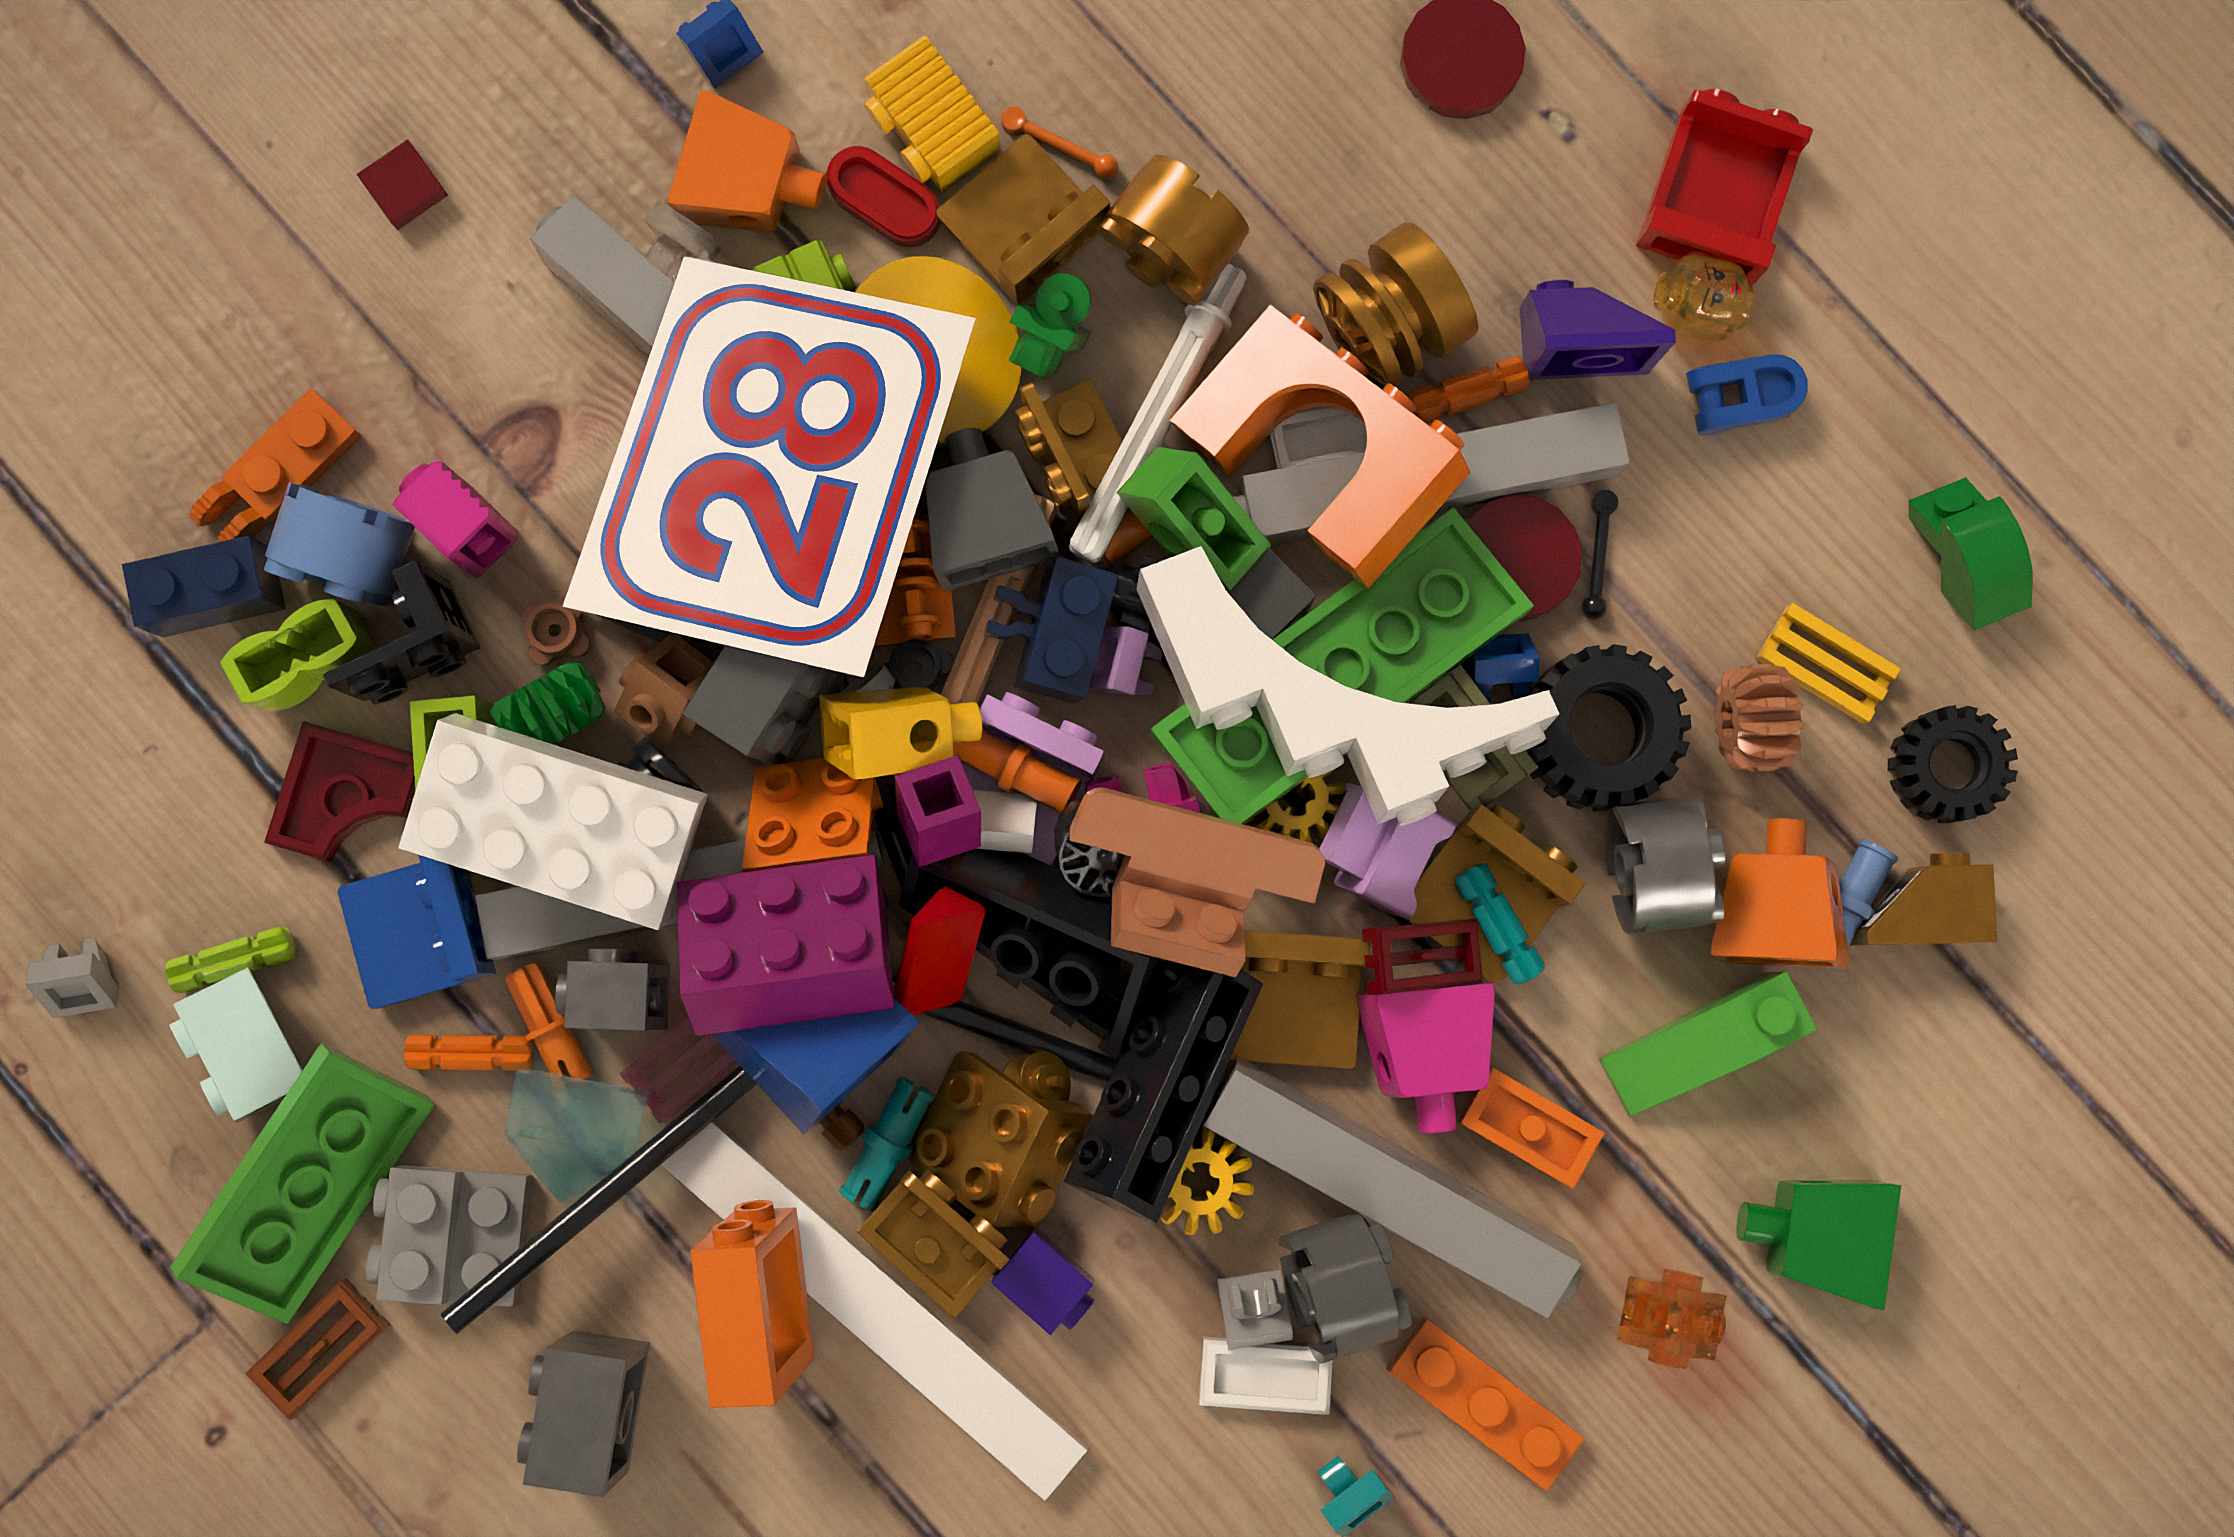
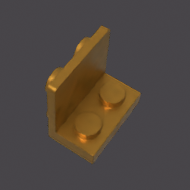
M1024 134L937 209V217L942 225L1017 306L1034 293L1045 279L1058 272L1100 235L1096 226L1110 209V201L1094 184L1082 192L1029 134Z
M1091 378L1044 401H1041L1031 382L1020 388L1022 408L1015 410L1020 423L1017 425V428L1033 460L1043 455L1048 466L1044 467L1048 479L1045 483L1054 503L1057 505L1058 511L1061 515L1072 511L1079 524L1086 509L1090 507V502L1123 441Z
M1245 930L1246 961L1241 969L1262 982L1263 986L1230 1059L1235 1060L1239 1056L1248 1062L1342 1069L1354 1068L1357 1057L1359 1009L1356 993H1361L1362 967L1365 966L1364 955H1370L1371 942H1363V939Z

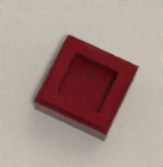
M408 139L356 174L397 230L448 196L443 186Z

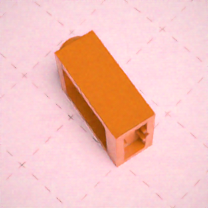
M754 1200L736 1205L734 1211L726 1219L714 1225L712 1231L690 1250L710 1408L775 1406L814 1359L797 1207L774 1208V1204L770 1200Z

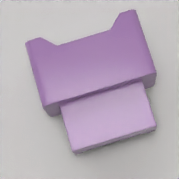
M1347 783L1344 789L1347 793L1319 850L1326 863L1339 869L1334 881L1336 886L1384 912L1409 920L1417 909L1414 888L1436 843L1452 836L1456 823L1436 811L1419 821L1400 826L1397 817L1378 824L1362 787Z

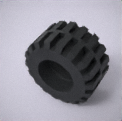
M1613 644L1607 649H1600L1599 645L1586 647L1579 653L1574 655L1571 653L1542 674L1539 677V682L1531 688L1529 695L1549 690L1559 712L1557 718L1544 730L1546 739L1526 750L1538 766L1536 770L1530 773V776L1533 780L1540 777L1547 785L1543 791L1553 799L1561 796L1567 799V806L1576 809L1592 807L1593 811H1607L1612 807L1628 805L1649 797L1660 790L1659 786L1671 780L1679 770L1675 764L1678 759L1686 756L1690 742L1683 741L1682 739L1683 732L1691 729V715H1682L1679 706L1686 702L1687 699L1682 688L1673 692L1667 681L1674 675L1665 666L1658 670L1650 666L1649 664L1653 657L1641 650L1631 655L1626 653L1627 646ZM1589 693L1608 695L1619 701L1629 712L1634 724L1635 740L1631 753L1623 762L1612 766L1598 764L1583 755L1575 745L1570 732V714L1574 703L1582 696Z

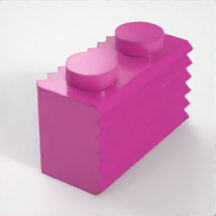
M442 461L432 462L430 465L422 464L416 467L404 478L399 486L401 494L395 499L393 506L444 556L476 578L482 576L518 540V530L501 516L474 487Z

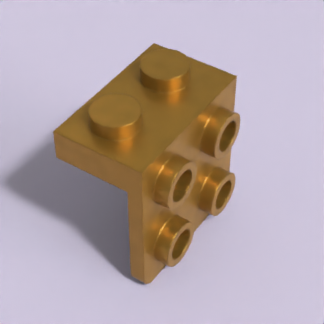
M1481 804L1468 812L1452 836L1421 874L1414 888L1417 909L1412 918L1407 921L1411 924L1476 919L1471 911L1475 908L1471 900L1465 901L1455 883V878L1476 864L1484 863L1489 867L1498 883L1494 887L1498 894L1504 893L1529 936L1525 940L1529 947L1559 907L1571 905L1586 883L1573 874L1578 866L1562 851L1550 844H1546L1541 850L1525 838L1522 832L1526 826L1515 815L1497 804L1491 810ZM1478 924L1483 979L1489 983L1502 982L1508 975L1501 964L1506 960L1502 954L1496 955ZM1462 933L1428 936L1441 947L1463 945ZM1458 959L1465 964V959Z
M962 1051L953 1058L936 1097L911 1145L913 1149L908 1158L911 1165L922 1174L927 1170L932 1172L957 1195L956 1200L976 1215L979 1214L993 1227L1038 1228L1042 1219L1048 1215L1055 1203L1056 1190L1070 1162L1074 1159L1075 1150L1082 1141L1093 1114L1076 1102L1037 1098L975 1053Z
M927 1170L918 1179L912 1172L908 1171L857 1233L955 1319L997 1269L1002 1270L1010 1259L1000 1251L1008 1240L979 1214H975L968 1223L949 1205L955 1200L957 1195L932 1172Z

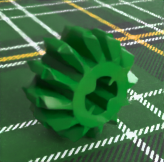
M567 662L496 701L489 713L497 727L555 745L599 720L606 706L599 694L601 690L592 675L589 676L581 663Z

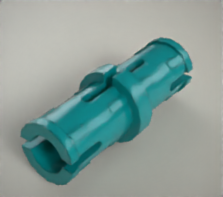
M902 1076L898 1077L897 1085L886 1103L876 1126L869 1125L863 1134L862 1140L866 1144L845 1183L839 1189V1193L853 1203L866 1179L870 1180L859 1206L872 1211L877 1209L878 1202L899 1161L906 1162L913 1148L909 1145V1142L930 1103L936 1097L932 1091L921 1085L910 1107L905 1108L904 1105L914 1088L915 1082Z

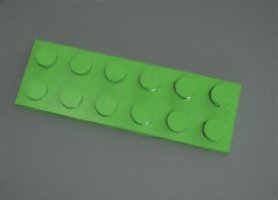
M1453 507L1417 533L1369 589L1354 579L1272 640L1300 663L1346 687L1394 702L1409 703L1527 615L1534 605ZM1183 704L1150 729L1149 736L1213 817L1245 825L1308 778L1305 770L1286 776L1257 706L1251 708L1253 714L1246 720L1231 727L1217 730L1214 723L1196 729L1186 704Z

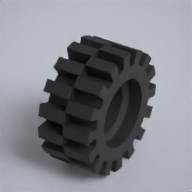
M1956 705L1920 715L1918 719L1908 722L1901 729L1904 734L1893 740L1890 748L1897 750L1895 757L1888 759L1887 770L1896 769L1897 779L1891 780L1890 784L1893 791L1902 789L1905 797L1900 802L1907 809L1913 807L1919 809L1916 816L1925 820L1935 818L1938 819L1937 823H1953L1975 819L1977 816L1986 815L1995 810L1994 804L2005 801L2011 793L2005 786L2007 783L2016 782L2018 770L2009 769V762L2018 759L2016 748L2006 750L2004 741L2012 738L2006 728L1996 730L1993 727L1998 719L1989 713L1981 716L1977 715L1978 708L1964 706L1956 708ZM1946 740L1956 741L1964 745L1974 760L1972 778L1960 789H1951L1941 785L1931 772V754L1939 743Z

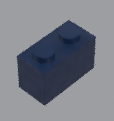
M248 535L122 564L134 627L163 638L286 610L280 577L264 570L267 561L265 553L268 546Z

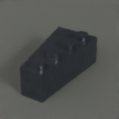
M973 849L922 867L918 866L912 852L898 905L915 916L945 886L981 904L985 908L986 913L976 951L993 962L999 970L996 975L1016 989L1021 983L1026 985L1054 1005L1049 1013L1069 1027H1072L1075 1021L1102 1039L1097 1047L1117 1060L1125 1048L1132 1026L1141 1013L1163 959L1111 946L1112 896L1094 897L1080 893L1066 881L1060 869L1021 852ZM1068 874L1069 877H1071L1073 880H1076V876Z

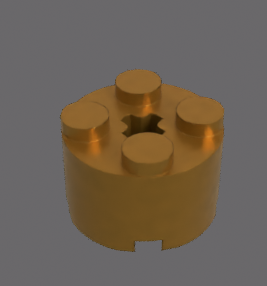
M1156 154L1151 157L1146 165L1142 166L1097 224L1096 229L1106 241L1116 248L1125 251L1130 256L1125 265L1137 279L1153 288L1161 280L1181 300L1189 305L1196 306L1241 248L1243 240L1249 234V226L1234 204L1218 189L1209 197L1204 191L1194 185L1200 177L1198 173L1170 157Z

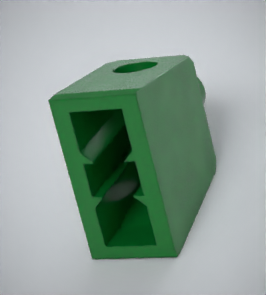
M1781 1180L1777 1186L1774 1207L1749 1202L1741 1204L1737 1217V1238L1739 1241L1769 1245L1767 1270L1871 1308L1884 1310L1901 1185L1878 1180Z

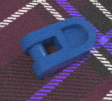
M1765 355L1699 367L1686 373L1689 392L1696 393L1700 413L1695 415L1698 435L1700 436L1718 434L1734 428L1769 423L1786 418L1804 402L1808 392V379L1803 368L1794 359L1785 355ZM1737 384L1741 404L1725 406L1721 388Z

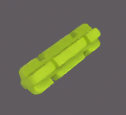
M275 927L259 932L257 938L246 936L200 950L198 957L196 954H187L171 959L165 965V973L173 992L186 993L205 987V981L208 984H215L247 967L251 972L263 969L264 963L267 966H274L293 960L297 954L296 945L288 928Z

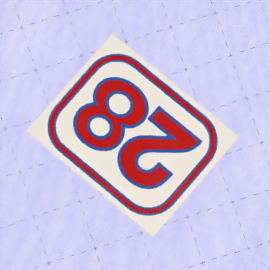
M684 256L563 607L864 677L976 318Z

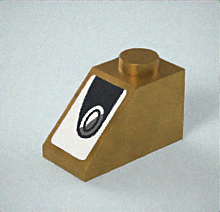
M1970 853L1930 854V866L1908 868L1872 907L1875 913L1869 921H1862L1850 945L1997 942L1994 864L1971 865Z

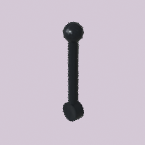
M1610 490L1598 492L1591 502L1592 510L1597 514L1590 593L1582 604L1583 613L1590 619L1603 617L1607 610L1606 601L1602 598L1609 519L1610 515L1618 507V498Z

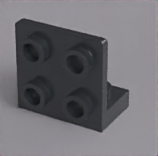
M417 560L392 570V574L400 589L392 593V598L404 623L409 628L417 626L418 630L326 672L323 676L329 688L362 701L371 700L372 704L385 703L405 694L409 690L407 682L428 672L431 677L449 674L467 663L465 655L480 649L451 582Z

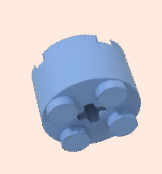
M289 482L265 553L267 561L264 570L293 581L303 582V580L324 585V592L350 601L362 603L364 600L385 606L388 597H392V593H394L397 585L392 570L403 565L415 526L411 522L405 521L404 518L340 496H325L319 494L320 490Z

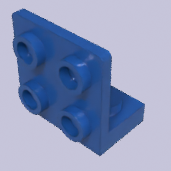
M418 855L420 863L342 885L338 888V896L366 1000L371 1009H380L497 974L493 960H488L486 957L475 893L468 870Z

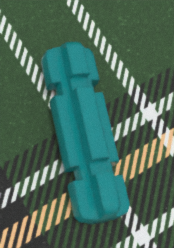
M1484 863L1476 864L1460 873L1455 878V883L1465 901L1471 900L1475 908L1471 911L1496 955L1502 954L1506 961L1501 964L1511 981L1515 984H1524L1540 975L1545 970V964L1535 947H1528L1525 940L1529 936L1504 893L1498 894L1494 887L1498 883L1489 867Z

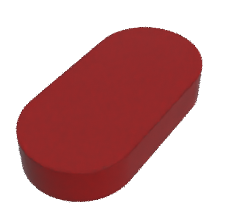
M852 146L839 151L829 162L826 171V182L832 199L839 207L891 242L902 247L921 246L934 237L940 226V221L937 217L939 203L929 187L867 147Z

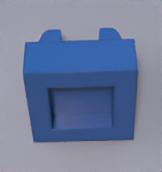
M730 0L711 2L706 6L707 11L690 23L684 22L679 26V31L676 33L703 77L714 89L764 53L740 11Z
M1529 633L1498 635L1466 659L1472 681L1489 703H1491V689L1495 684L1511 683V694L1515 700L1528 696L1532 683L1539 682L1540 658Z

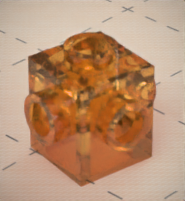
M1664 1269L1662 1280L1629 1276L1617 1341L1649 1350L1647 1360L1675 1368L1687 1369L1689 1358L1715 1360L1717 1346L1721 1343L1726 1329L1724 1307L1727 1295L1701 1289L1703 1283L1702 1276L1672 1269Z

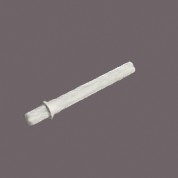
M1228 263L1196 306L1186 305L1184 311L1187 319L1179 332V336L1090 502V507L1086 509L1070 539L1069 550L1075 556L1090 563H1097L1101 560L1128 508L1116 492L1157 447L1161 446L1172 425L1170 419L1181 408L1210 351L1213 350L1220 335L1228 334L1232 327L1229 315L1247 280L1245 272L1240 268Z

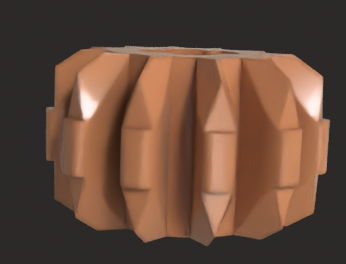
M1770 664L1741 666L1740 669L1727 670L1721 679V684L1718 685L1715 691L1717 706L1713 710L1716 716L1714 732L1719 737V752L1725 757L1731 769L1759 772L1775 771L1780 767L1791 766L1795 753H1798L1801 748L1800 730L1804 727L1801 720L1803 703L1798 700V684L1795 679L1791 678L1785 667H1771Z

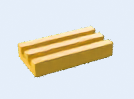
M1793 602L1786 606L1755 657L1759 662L1770 664L1771 667H1785L1791 678L1795 679L1799 686L1861 724L1871 721L1876 712L1874 711L1878 702L1884 699L1888 692V685L1892 680L1896 679L1901 670L1895 664ZM1791 625L1797 627L1876 675L1874 681L1792 632L1789 628ZM1780 643L1863 692L1865 696L1862 701L1856 700L1776 651Z

